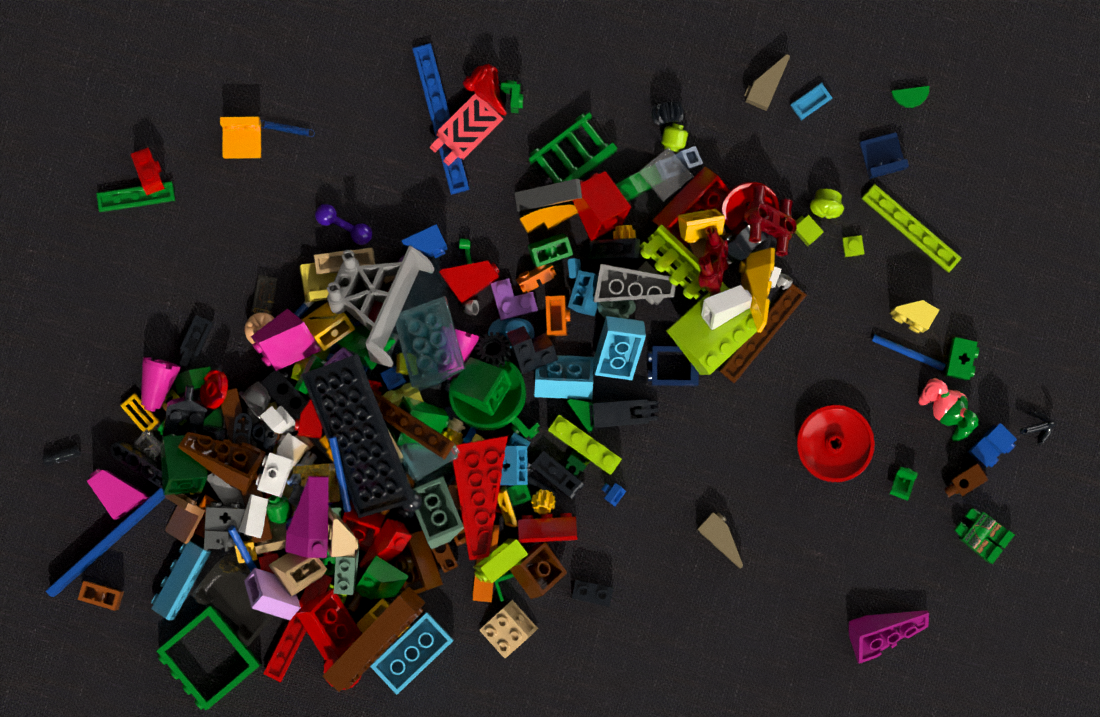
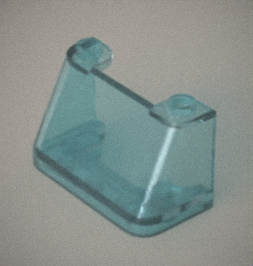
M404 443L398 447L404 457L402 464L415 481L416 488L453 472L452 460H456L458 458L457 454L460 453L457 446L454 445L444 460L419 443Z

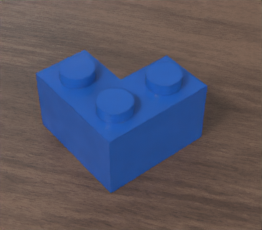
M1001 423L993 425L968 453L983 468L993 467L999 461L997 457L1000 454L1009 453L1016 446L1014 442L1017 439Z

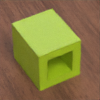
M809 215L806 218L801 216L795 221L797 225L795 233L807 246L824 232Z

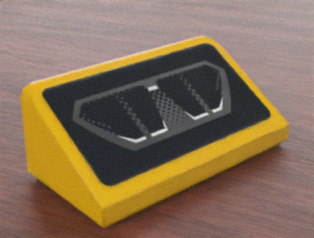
M507 486L500 487L498 504L505 525L518 527V518Z

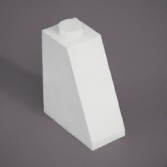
M739 285L708 297L703 302L701 316L711 330L749 309L752 296L747 289L744 290Z

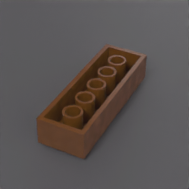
M408 587L328 669L323 677L338 692L343 688L348 690L424 611L421 607L425 602Z

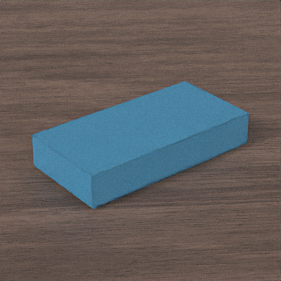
M820 83L790 106L802 121L829 102L832 96L824 85Z

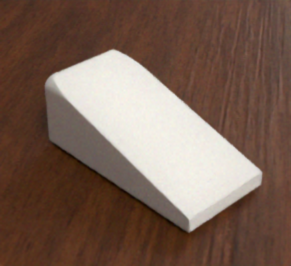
M250 495L239 532L261 538L268 499Z

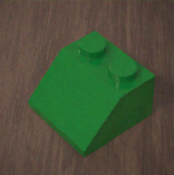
M364 325L355 326V330L339 340L337 344L340 349L343 347L352 355L358 354L362 365L372 370L377 363L370 361L366 341L371 331ZM389 337L384 348L386 353L396 342L393 338Z
M375 556L356 586L355 591L370 600L396 597L409 576L378 556Z

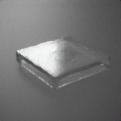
M669 147L639 171L662 201H665L693 178L692 174Z

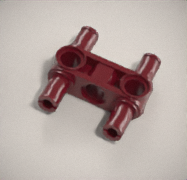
M762 185L754 186L753 200L749 204V208L744 212L745 220L750 226L748 240L752 243L761 242V231L777 239L776 255H788L789 240L797 230L796 222L791 216L792 200H780L779 211L764 202L766 187Z
M715 226L705 228L708 240L705 244L704 256L698 260L701 267L699 285L709 292L710 297L721 293L720 287L722 285L723 273L729 267L726 260L728 242L718 235Z

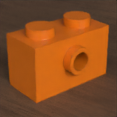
M545 296L547 335H568L567 321H571L570 310H567L566 296Z

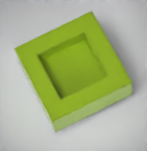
M862 235L842 238L845 257L864 255Z

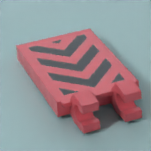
M474 94L436 132L439 138L430 146V149L436 153L446 144L452 152L444 159V162L450 166L458 157L464 160L494 130L503 118L487 102Z

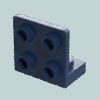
M897 133L860 142L869 179L906 170L909 167L908 160L903 158Z

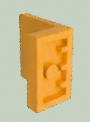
M220 117V125L223 128V158H261L260 118Z

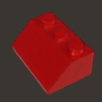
M572 513L560 514V518H553V514L541 515V519H533V515L522 516V520H518L519 543L577 540L576 517H572Z
M330 589L308 601L296 613L324 660L339 659L362 635L339 596L334 594V589Z

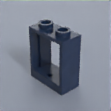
M653 346L652 351H648V362H652V370H648V381H652L651 386H698L699 372L691 362L690 380H657V352H682L678 346Z

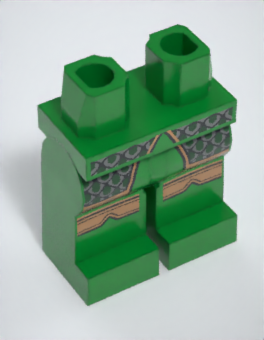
M970 508L965 517L971 520L972 523L967 527L960 522L954 531L960 536L959 539L987 563L993 564L1003 550L1001 548L1005 549L1015 534L1001 526L986 513Z

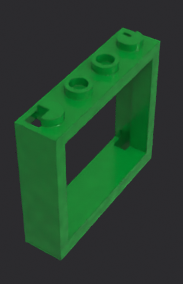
M213 605L209 606L157 650L159 654L157 656L164 665L167 663L171 668L169 671L176 680L180 679L182 681V688L188 695L192 694L196 698L194 700L195 704L201 710L204 708L205 711L210 709L261 666V663ZM207 616L211 618L249 664L245 671L208 702L166 652Z

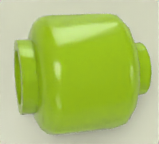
M672 123V127H665L661 143L665 146L664 149L679 152V150L685 148L688 132L683 130V125Z

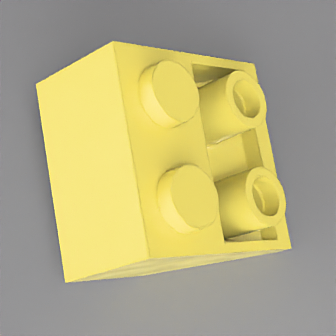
M921 300L897 306L891 310L890 314L893 315L892 318L901 324L905 322L910 325L909 329L912 331L923 333L929 329L939 309Z

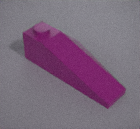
M308 476L300 496L301 499L286 531V552L307 558H327L328 476Z
M926 610L867 615L849 621V637L857 662L860 664L882 655L881 651L889 646L894 648L899 640L904 637L910 638L929 626V612Z

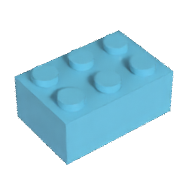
M606 316L593 359L595 375L626 380L633 379L646 337L644 321Z

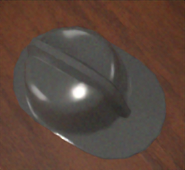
M256 382L244 392L239 391V395L245 400L250 410L263 420L260 415L267 410L271 397L268 390L260 382Z

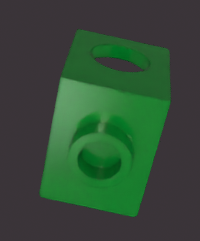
M510 570L495 581L501 602L504 599L498 582L514 577Z

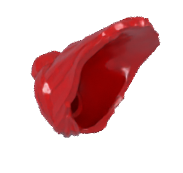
M490 64L478 66L474 69L471 76H467L464 79V87L468 91H474L479 98L490 104L499 114L505 116L507 112L500 98L498 70Z

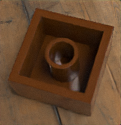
M546 542L533 545L527 551L528 555L509 569L530 599L543 596L567 574V571Z

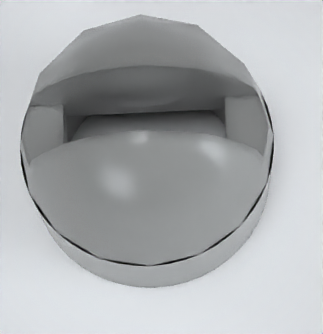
M780 273L776 284L778 287L782 285L783 290L788 289L793 279L786 274Z
M468 300L463 304L465 306L463 311L467 315L478 314L479 304L477 300Z

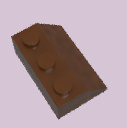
M423 530L412 533L407 545L398 554H409L414 561V569L412 572L406 573L409 577L400 589V594L408 587L418 594L443 585Z

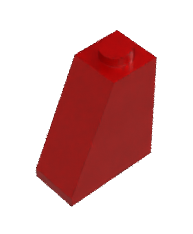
M489 261L439 271L461 304L499 279L498 273L500 272L494 262L490 264Z

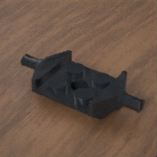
M186 385V392L183 398L172 399L167 402L162 439L169 434H176L177 436L186 435L187 432L202 434L207 408L200 401L193 399V385H190V387ZM186 420L189 424L186 428L178 427L179 422Z

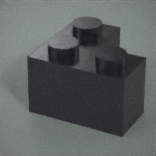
M524 326L506 333L515 361L522 374L558 360L554 346L547 333L531 339Z

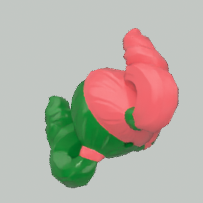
M934 378L927 382L918 403L926 405L930 401L934 402L933 414L935 418L946 426L957 425L958 428L953 433L952 440L954 442L962 441L978 426L976 414L968 410L966 395L957 390H948L947 385L942 380Z

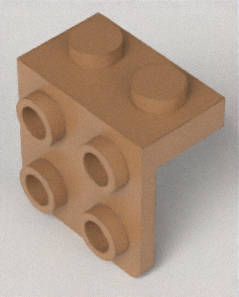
M186 494L165 495V498L177 505L165 531L187 544L192 538L205 510L196 505L197 501L187 497Z

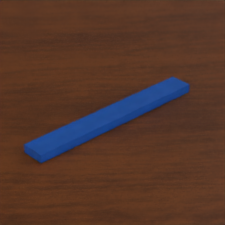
M429 43L414 47L413 52L437 140L439 137L436 132L450 119V114L432 46ZM444 144L439 151L451 195L469 190L462 160L458 157L450 166L444 162V159L452 152Z
M159 488L46 590L47 594L50 597H55L165 499L163 489Z

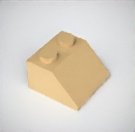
M328 507L327 550L331 557L354 556L355 550L358 549V539L355 538L348 525Z

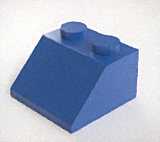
M437 224L402 240L405 249L412 246L428 257L434 256L438 258L444 255L445 250H447L446 243Z

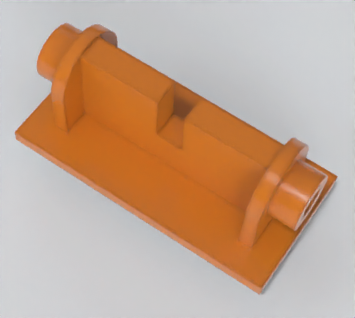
M548 263L535 267L530 272L525 271L521 273L516 281L523 293H529L539 287L536 280L540 279L541 283L544 284L554 279V276L557 274L552 264Z

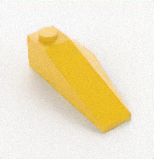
M775 248L750 253L748 258H745L739 264L741 283L744 290L747 289L752 296L750 310L757 332L760 333L764 329L768 318L770 300L767 297L772 286V281H769L771 271L774 270Z

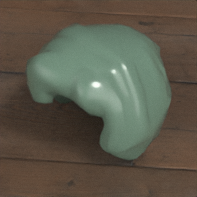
M634 300L598 302L597 308L605 319L606 316L628 319L629 315L635 312L636 304Z

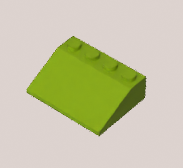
M722 282V285L720 287L721 292L729 290V288ZM708 292L666 331L699 374L710 375L757 332L750 308L711 330L701 316L703 302L706 298L710 297Z

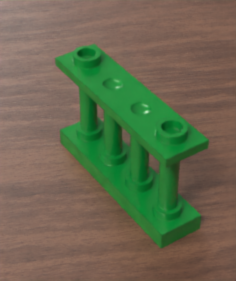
M589 112L587 115L583 113L577 117L574 125L541 150L537 148L531 152L529 162L532 164L537 161L555 184L583 178L617 152L618 148L614 143L610 145L604 143L588 122L592 118ZM581 126L599 147L598 151L600 153L596 156L590 155L573 134ZM566 137L584 159V165L580 168L573 165L558 145ZM551 149L569 171V176L564 180L559 178L543 157Z

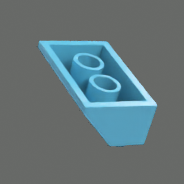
M557 355L558 360L536 369L535 397L592 399L594 357Z

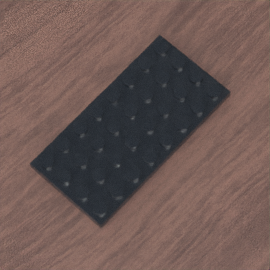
M358 354L301 374L329 445V437H337L347 490L358 518L416 501Z

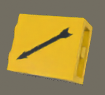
M328 302L302 319L323 351L355 330L344 312L342 314L333 313Z

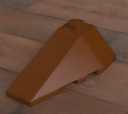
M187 432L178 446L179 449L224 482L244 492L247 491L254 480L266 454L265 451L248 443L242 442L240 445L230 443V440L227 439L219 441L212 439L211 436Z

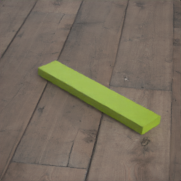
M875 183L861 198L948 273L960 261L961 257Z

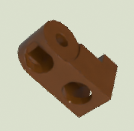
M448 543L432 549L444 573L458 567Z

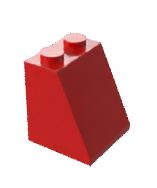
M607 172L595 173L588 180L580 181L582 198L572 201L591 241L614 230L616 226H622L631 206Z

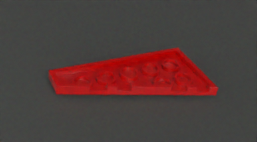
M508 436L455 444L451 449L469 560L489 557Z

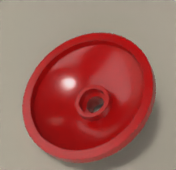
M746 182L735 186L727 193L722 204L725 224L732 230L742 221L745 210L749 208V206H746V203L753 200L754 186H765L764 202L779 210V202L775 193L768 186L758 182Z

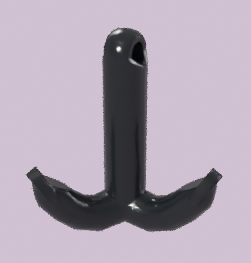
M1030 412V416L1040 419L1042 423L1023 427L1020 433L1026 435L1045 430L1037 441L1038 444H1042L1049 438L1052 427H1055L1057 423L1054 420L1050 421L1042 413Z

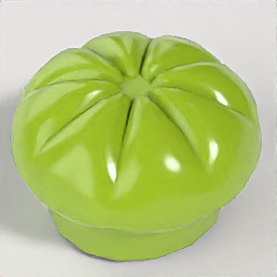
M819 189L816 191L815 199L810 203V209L821 218H837L844 211V206L841 204L842 195L832 189Z

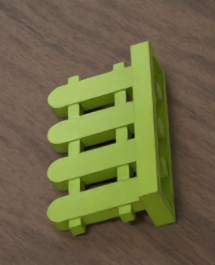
M663 225L659 226L648 238L650 241L648 244L644 241L640 245L642 248L640 253L644 258L649 259L652 257L656 261L655 268L659 272H668L671 275L669 281L673 285L680 284L685 288L683 290L685 297L697 299L701 295L699 293L700 290L706 291L705 288H701L699 285V273L701 271L698 263L699 259ZM658 250L664 254L662 257L656 253ZM673 263L678 269L674 270L670 265ZM686 276L692 280L690 284L684 279Z

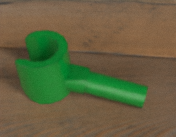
M461 238L459 249H465L467 264H472L470 240Z

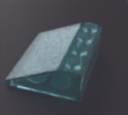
M446 296L400 312L395 325L413 388L421 391L435 386L466 369Z

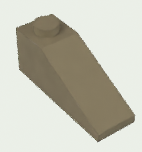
M785 55L754 81L753 86L748 85L744 95L747 97L746 103L767 111L790 55Z
M712 512L697 530L741 569L743 564L729 527L725 523L727 519L719 512L717 514Z

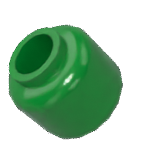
M271 495L269 497L266 512L270 521L281 524L286 522L292 515V508L286 496L278 497Z

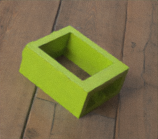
M509 538L492 551L489 557L482 559L473 567L476 570L474 574L481 582L493 583L526 557L528 553L517 539Z

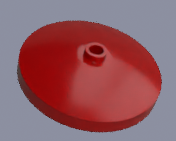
M841 405L826 406L814 411L802 423L797 436V452L803 466L813 476L827 482H844L861 474L869 465L874 453V435L867 420L857 411ZM832 441H836L838 443V446L836 448L832 447Z

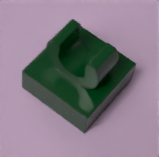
M574 450L567 460L568 464L565 469L568 470L570 466H575L576 471L574 475L576 476L580 471L583 472L590 461Z

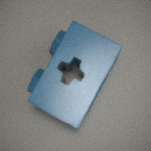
M578 271L568 304L569 308L578 313L595 316L598 302H594L598 275Z
M506 446L500 485H528L527 446Z

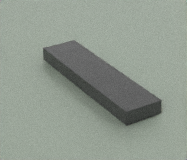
M580 179L515 192L517 211L521 212L581 199Z

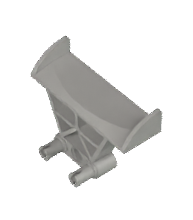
M412 246L408 247L402 262L363 266L359 265V261L355 259L353 251L345 250L343 252L344 255H342L343 263L334 282L328 284L329 287H327V299L330 310L335 314H342L345 311L349 312L371 331L366 341L370 361L392 367L393 361L384 351V348L419 270L433 273L434 267L426 256ZM395 276L389 292L381 291L380 289L385 277ZM375 277L373 283L371 284L368 278ZM361 279L367 290L354 294ZM378 301L383 303L374 323L368 318L374 302Z

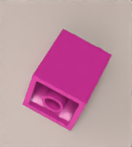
M288 309L251 336L255 342L252 345L259 354L262 353L263 357L261 359L267 367L271 366L276 371L321 351L306 324Z
M98 469L90 474L91 478L87 480L110 516L116 520L130 513L150 497L149 494L107 470Z

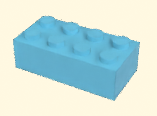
M427 612L370 667L397 695L454 639Z

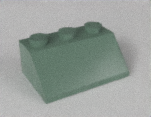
M444 477L412 489L417 491L422 497V505L415 512L431 549L450 542L464 529Z

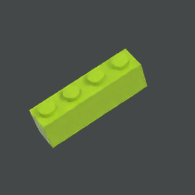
M558 415L548 429V432L609 475L613 473L622 460L561 415Z

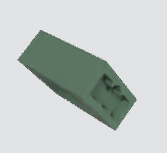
M359 543L354 556L336 557L334 594H354L358 579Z

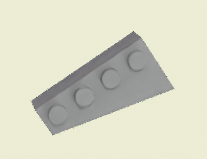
M601 264L594 302L674 297L676 285L669 281L670 276Z

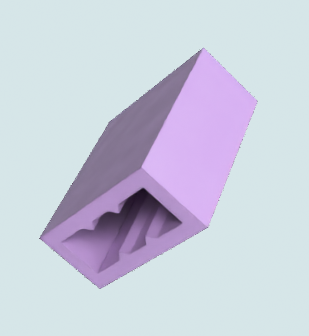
M254 568L244 580L252 609L291 620L301 608L297 593L291 597L273 573Z

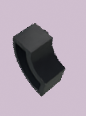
M745 217L742 218V221L731 232L726 233L722 238L728 242L727 258L732 264L748 258L751 251L769 236V234L761 231V242H750L748 240L750 226Z

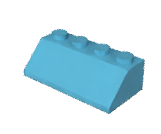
M191 540L187 544L183 543L179 551L182 553L178 560L175 559L170 567V570H172L170 576L164 578L161 583L163 588L160 594L156 593L151 602L153 604L152 610L167 620H174L211 553L210 550H204V547Z

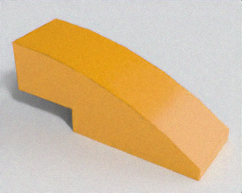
M575 205L552 206L529 213L520 218V222L527 233L532 232L543 224L547 230H550L578 212Z

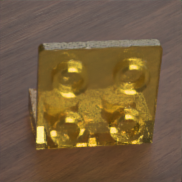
M334 463L293 466V474H300L302 486H305L308 476H328V503L340 502V490Z

